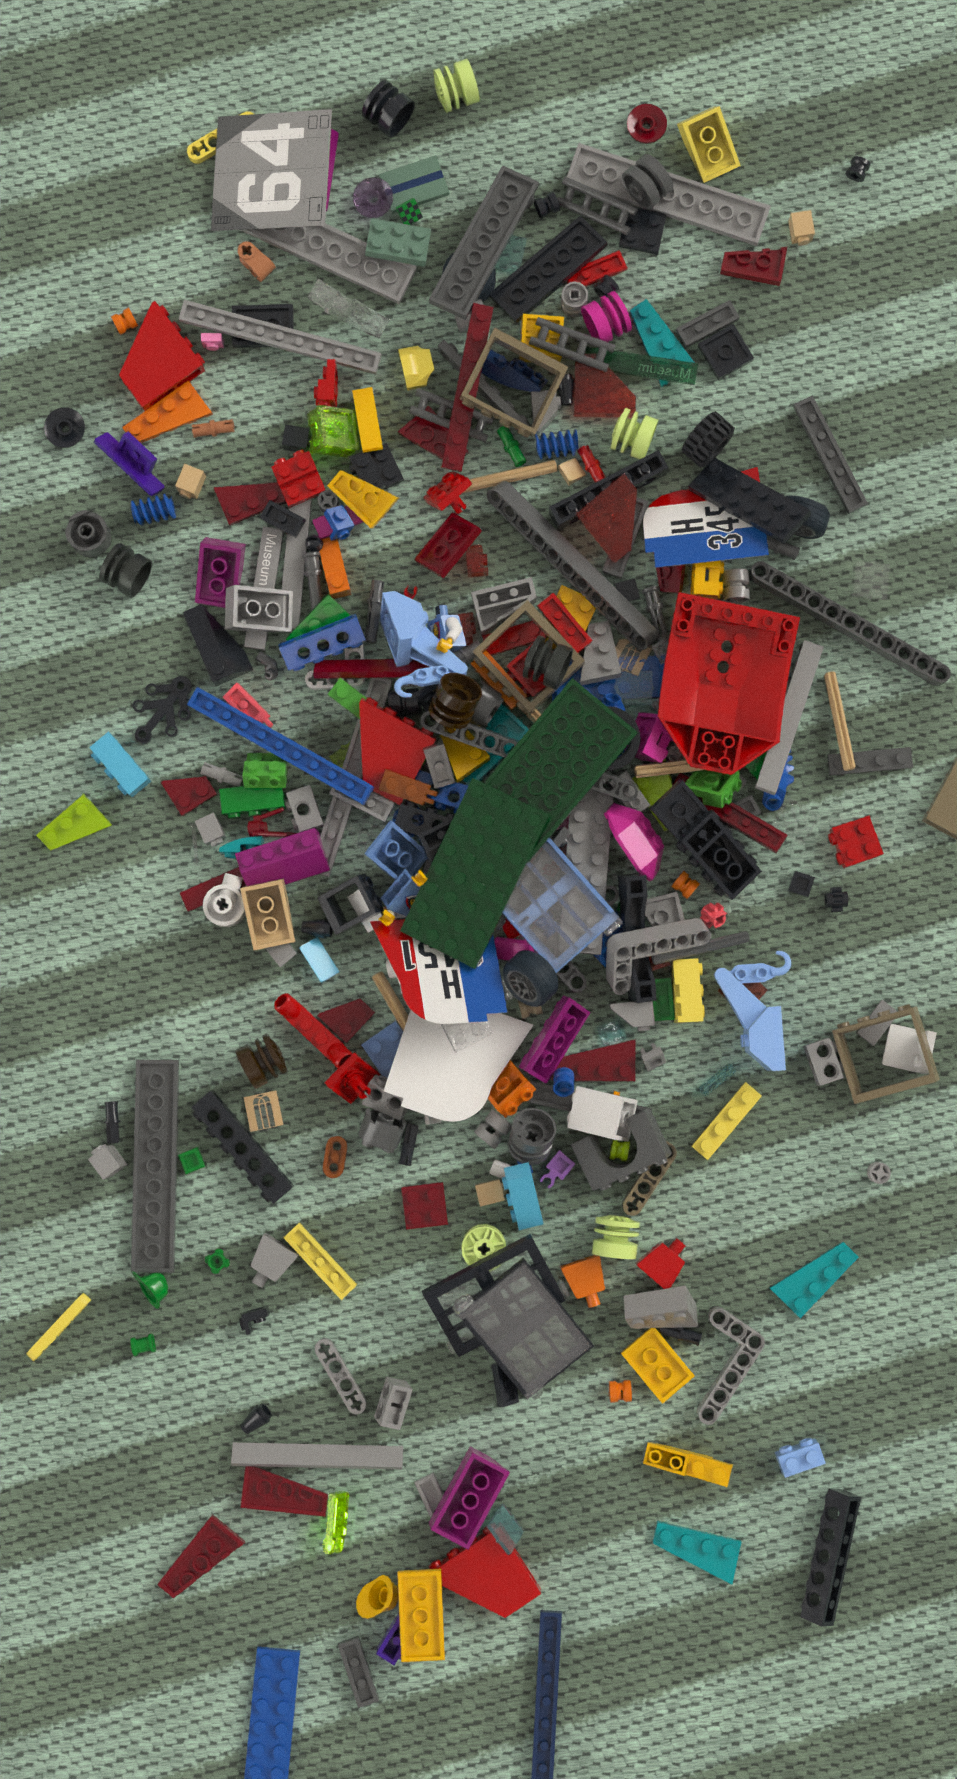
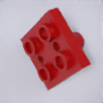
M455 471L448 472L442 477V481L427 490V494L423 499L427 504L440 511H443L450 504L455 513L459 514L463 512L461 508L465 510L467 507L459 496L472 485V482L468 477Z
M354 1052L324 1083L328 1088L352 1104L358 1097L361 1099L367 1098L364 1091L370 1095L371 1089L367 1087L368 1083L375 1075L379 1076L380 1074Z

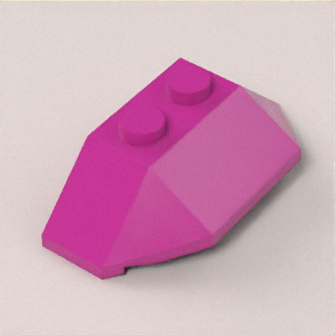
M616 803L611 804L605 811L604 816L609 822V827L615 839L637 872L646 875V879L649 882L652 881L660 870L664 850L661 837L656 834L650 821L641 811Z

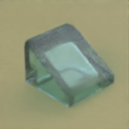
M621 1019L597 1027L603 1047L627 1039Z

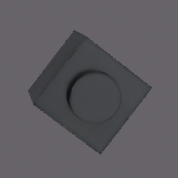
M285 424L282 440L284 450L293 452L304 450L307 452L309 448L313 447L314 436H311L310 428Z

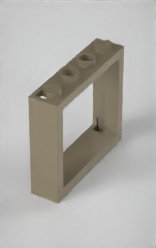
M494 328L459 399L463 401L462 404L473 409L476 407L480 409L482 415L488 418H492V416L500 420L499 423L507 428L514 427L518 430V434L526 438L529 436L533 437L548 410L568 366ZM494 342L556 375L531 427L469 395Z
M527 600L472 652L475 656L473 660L480 668L484 666L489 671L487 673L489 678L494 683L498 681L503 686L501 690L508 698L513 697L517 701L515 705L523 713L527 711L531 715L556 690L547 687L529 703L483 654L523 614H526L556 646L563 644L573 648ZM574 648L571 658L572 664L568 667L559 687L585 664V660Z
M910 1004L897 1007L898 1012L890 1014V1010L877 1013V1018L870 1019L869 1016L858 1018V1023L850 1025L848 1021L838 1024V1029L832 1030L854 1104L940 1080L917 1006L911 1008ZM911 1015L929 1074L862 1092L844 1034Z

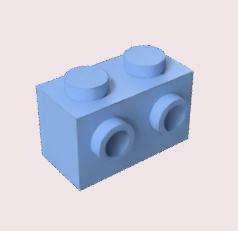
M815 1438L803 1439L794 1446L785 1445L775 1452L780 1470L785 1478L826 1464L820 1445Z

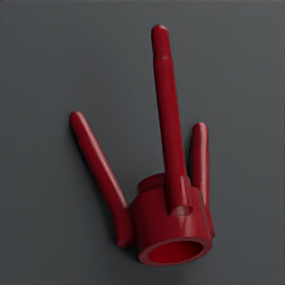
M284 808L253 816V821H248L247 824L249 837H288L297 833L268 831L267 823L262 821V819L283 812Z

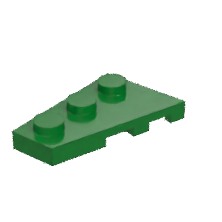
M327 594L285 639L290 640L348 617L350 614ZM322 639V640L318 641L317 645L320 644V643H322V642H324V641H326V640H325V639ZM301 647L298 652L303 653L309 649Z

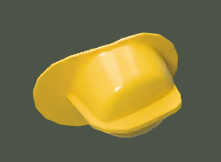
M381 1575L366 1584L357 1596L356 1609L358 1614L362 1618L370 1619L382 1612L394 1609L398 1603V1587L385 1575Z

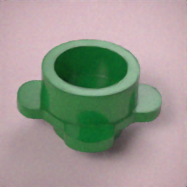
M216 1249L215 1253L205 1257V1263L209 1265L213 1274H218L222 1268H227L230 1265V1260L225 1258L222 1249Z

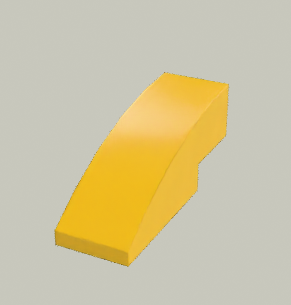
M373 388L352 390L362 451L365 453L382 450L383 446Z

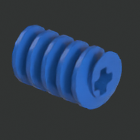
M574 429L573 435H571L569 430H566L565 436H563L561 431L557 432L556 437L553 432H550L548 438L545 433H541L540 439L535 434L536 449L540 460H543L544 453L551 459L552 452L559 458L560 451L563 452L565 457H567L569 450L575 456L576 450L579 448L576 429Z
M163 494V500H160L156 495L154 502L147 497L146 504L143 503L142 499H139L138 506H136L134 501H131V511L135 524L138 521L139 525L143 526L144 520L151 524L153 518L156 522H160L161 516L166 521L169 514L173 519L176 518L172 496L168 499L166 494Z

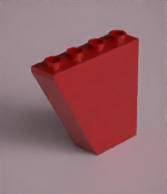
M156 301L151 303L119 373L122 382L144 411L188 380L191 382L205 372L203 367L205 361L199 353L194 354L191 350L193 345L187 337L183 338L180 335V327L175 321L171 322L168 319V311L163 305L159 307Z
M362 697L359 708L363 781L374 786V792L400 805L403 798L379 790L385 770L388 769L415 779L426 759L423 748L433 745L436 737L433 736L434 732L424 727L420 729L415 726L416 722L407 717L402 719L396 716L397 712L389 707L383 709L378 706L376 700L370 697L366 699Z
M491 1523L482 1530L483 1533L474 1538L469 1550L464 1547L460 1549L455 1547L446 1554L447 1557L442 1561L437 1559L428 1567L429 1569H441L443 1587L506 1618L541 1595V1588L499 1523L496 1525Z

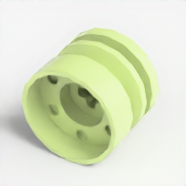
M468 59L454 63L453 74H451L447 66H444V77L439 68L433 70L435 90L446 113L452 111L451 101L456 110L460 109L459 98H462L466 106L480 102L477 83Z
M625 408L613 430L610 449L616 450L619 442L623 443L620 450L621 453H624L629 445L632 447L631 457L640 460L647 454L659 420L646 415L642 422L639 423L637 422L639 412L635 411L632 419H628L631 409Z
M617 1215L596 1217L595 1223L603 1224L604 1227H595L594 1231L603 1234V1238L593 1239L592 1254L618 1259H636L638 1245L629 1242L628 1239L629 1237L639 1236L638 1232L630 1231V1228H639L640 1222Z
M487 1223L477 1224L470 1228L464 1235L462 1242V1256L465 1262L471 1265L506 1247L502 1232L495 1226ZM482 1243H487V1247L490 1248V1250H486L485 1254L481 1253V1249H478V1247L482 1246Z

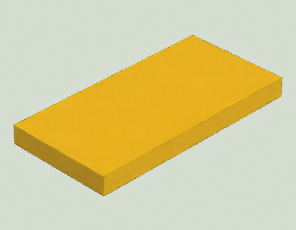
M441 1569L398 1571L401 1662L445 1660Z

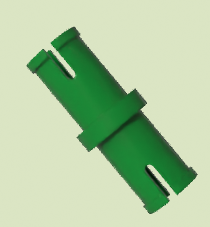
M505 426L500 427L497 430V434L504 444L503 449L506 453H509L515 467L524 465L527 460L519 448L518 440L514 439L509 428Z

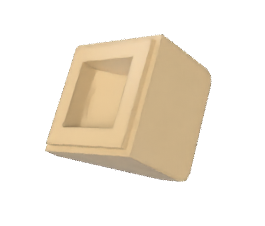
M576 458L558 465V470L568 486L586 476Z

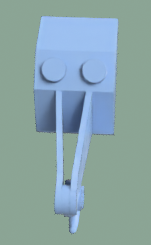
M396 591L382 593L379 621L396 666L407 665L413 659L429 666L428 668L417 669L408 676L399 678L394 685L395 692L405 698L412 696L411 693H405L401 690L403 685L413 684L423 687L439 684L442 676L447 673L467 675V665L450 650L443 653L436 649L440 640L426 627L428 614L426 611H423L421 603Z
M776 951L777 955H781L785 959V964L782 967L775 968L764 963L742 964L735 966L731 971L719 968L714 972V979L744 1028V1034L740 1035L741 1047H745V1052L767 1071L786 1070L781 1006L766 1007L743 984L765 982L775 976L786 974L791 967V959L783 951Z

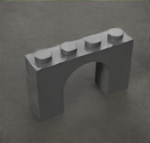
M650 1107L626 1119L637 1143V1154L632 1163L618 1164L610 1160L604 1153L597 1136L594 1134H590L571 1144L593 1191L598 1188L604 1191L612 1187L611 1183L616 1180L619 1183L630 1179V1174L637 1172V1175L648 1171V1166L654 1163L657 1167L668 1161L667 1157L672 1153Z

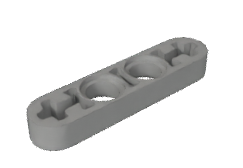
M328 1338L320 1339L315 1345L316 1355L347 1409L353 1414L362 1413L367 1403L363 1393L334 1343ZM321 1343H324V1345L329 1344V1354L335 1353L336 1355L327 1362L324 1360L328 1357L324 1351H319ZM332 1361H338L341 1364L339 1372L336 1373L330 1370L329 1364ZM348 1379L351 1381L352 1388L349 1391L341 1389L340 1382L342 1380ZM354 1390H356L357 1393L354 1394V1397L357 1401H362L360 1405L361 1409H358L357 1407L353 1408L351 1406L353 1404V1399L351 1398V1396L349 1397V1399H347L345 1396L351 1395L354 1392Z

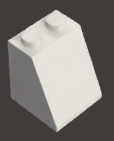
M577 1086L572 1094L573 1104L567 1116V1128L629 1142L631 1129L626 1119L635 1114L638 1100Z

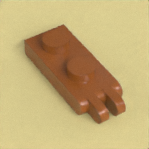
M388 769L385 770L379 786L381 791L420 805H424L425 802L434 804L435 800L427 796L428 794L437 796L438 793L431 790V785Z

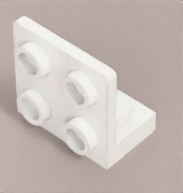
M890 1024L882 1065L928 1074L929 1071L915 1029ZM925 1031L931 1053H933L937 1033Z

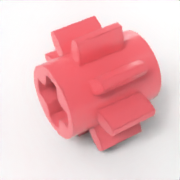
M718 902L715 905L710 903L702 908L700 919L703 920L709 929L712 926L717 928L725 923L727 912L724 911V907Z

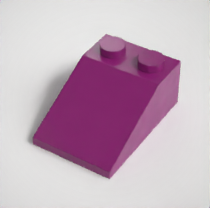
M205 537L200 542L195 603L225 608L226 588L240 585L246 544Z

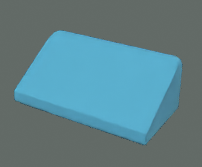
M318 937L299 947L321 983L339 973L338 968Z

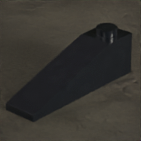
M202 604L183 612L206 669L215 686L253 671L244 649Z

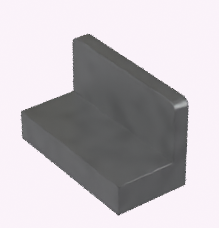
M439 738L437 744L423 748L435 789L455 783L442 738Z

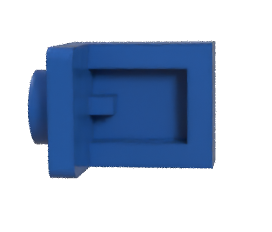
M344 505L326 509L324 512V516L333 530L330 535L331 541L347 538L355 525Z

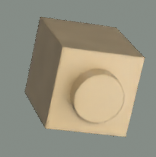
M811 210L791 213L788 223L792 244L798 243L800 246L809 244L815 235Z
M184 464L175 485L178 492H180L179 495L186 499H191V497L197 499L206 475L204 471Z
M500 1179L475 1184L480 1207L505 1201L504 1195L508 1193L507 1190H504Z

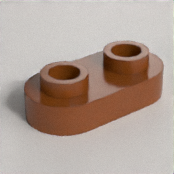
M341 1136L331 1137L326 1144L323 1172L329 1178H337L344 1171L348 1144ZM335 1142L341 1144L340 1150L334 1149L333 1145ZM332 1163L337 1164L338 1169L336 1171L330 1169Z

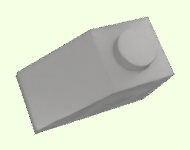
M548 390L531 392L533 421ZM556 393L536 432L538 437L555 419L557 410L561 409L560 396L556 397Z
M290 943L265 948L280 968L297 954V951Z
M653 1001L609 1005L615 1014L632 1028L637 1027L638 1031L650 1030V1026L655 1025Z

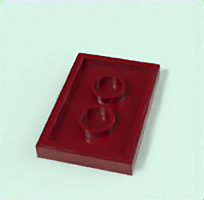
M452 512L414 560L419 565L444 579L482 530Z

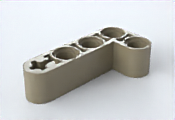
M668 1141L666 1142L671 1148L672 1154L667 1158L668 1161L660 1165V1173L652 1176L648 1170L639 1174L624 1197L622 1209L626 1214L635 1216L641 1212L674 1161L677 1150ZM641 1182H646L649 1185L646 1193L638 1192V1185ZM633 1192H635L639 1197L643 1198V1200L640 1201L639 1199H637L635 1202L637 1208L635 1210L631 1209L630 1211H628L629 1207L627 1205V1202L629 1201L632 1203L636 1197L632 1194Z

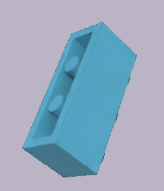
M109 731L89 747L93 751L91 754L93 759L98 764L101 762L106 767L104 772L111 780L115 778L120 783L117 787L124 795L129 794L133 797L151 782Z
M529 1162L504 1168L506 1177H502L504 1190L509 1189L510 1192L506 1194L508 1206H513L514 1210H510L512 1222H517L519 1230L543 1225Z

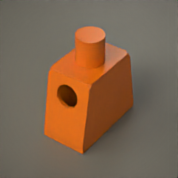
M592 1255L560 1266L576 1299L585 1297L588 1308L601 1304L597 1292L605 1290L600 1256Z

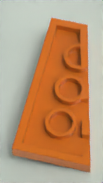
M188 380L122 428L125 433L129 431L140 443H143L165 432H171L178 427L196 422L203 417H209L213 413Z

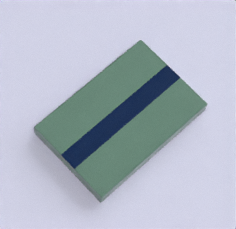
M436 155L379 174L392 214L397 213L395 207L411 198L416 200L417 205H421L449 195V190Z

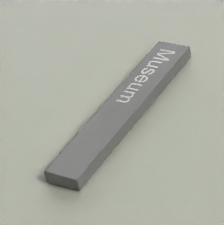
M263 526L254 587L275 589L284 532L277 528ZM246 631L244 647L265 651L268 632Z

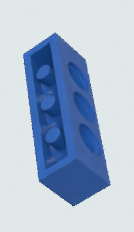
M355 613L279 644V649L288 671L292 669L293 671H298L305 667L304 664L310 662L315 664L323 661L327 655H339L347 647H359L363 644L362 641L366 639ZM339 632H346L348 634L347 639L344 641L338 640L336 636ZM325 639L329 642L328 646L323 649L317 646L318 641ZM301 647H306L309 649V654L301 656L298 654V650Z
M419 770L416 780L427 783L433 788L434 784L431 774ZM455 782L439 787L440 793L437 796L428 794L427 797L435 800L434 808L442 811L449 809L454 811L453 814H456L468 786ZM457 794L460 799L452 803L448 800V796Z

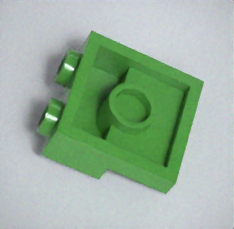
M247 753V760L244 762L242 775L244 788H286L289 763L272 753Z
M700 770L692 773L686 785L696 796L703 798V804L723 808L725 804L731 803L734 791H740L742 781L739 776V770L732 775Z

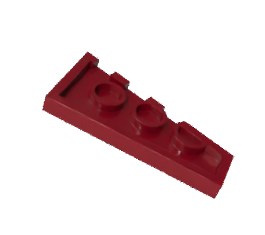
M636 1039L564 1056L556 1070L562 1067L571 1069L574 1072V1081H635Z
M245 1466L240 1508L326 1517L329 1494L261 1468Z
M212 1514L157 1585L172 1598H175L202 1575L228 1557L233 1551L245 1544L246 1541Z

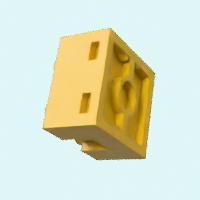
M523 314L521 320V342L560 362L562 356L529 345L531 336L537 338L541 327L535 325L538 317L562 326L564 325V317ZM549 330L545 341L557 345L560 334ZM519 356V360H522L524 362H531Z
M724 561L693 563L690 594L715 600L720 599V594L723 592V582H719V579H721V575L724 573Z

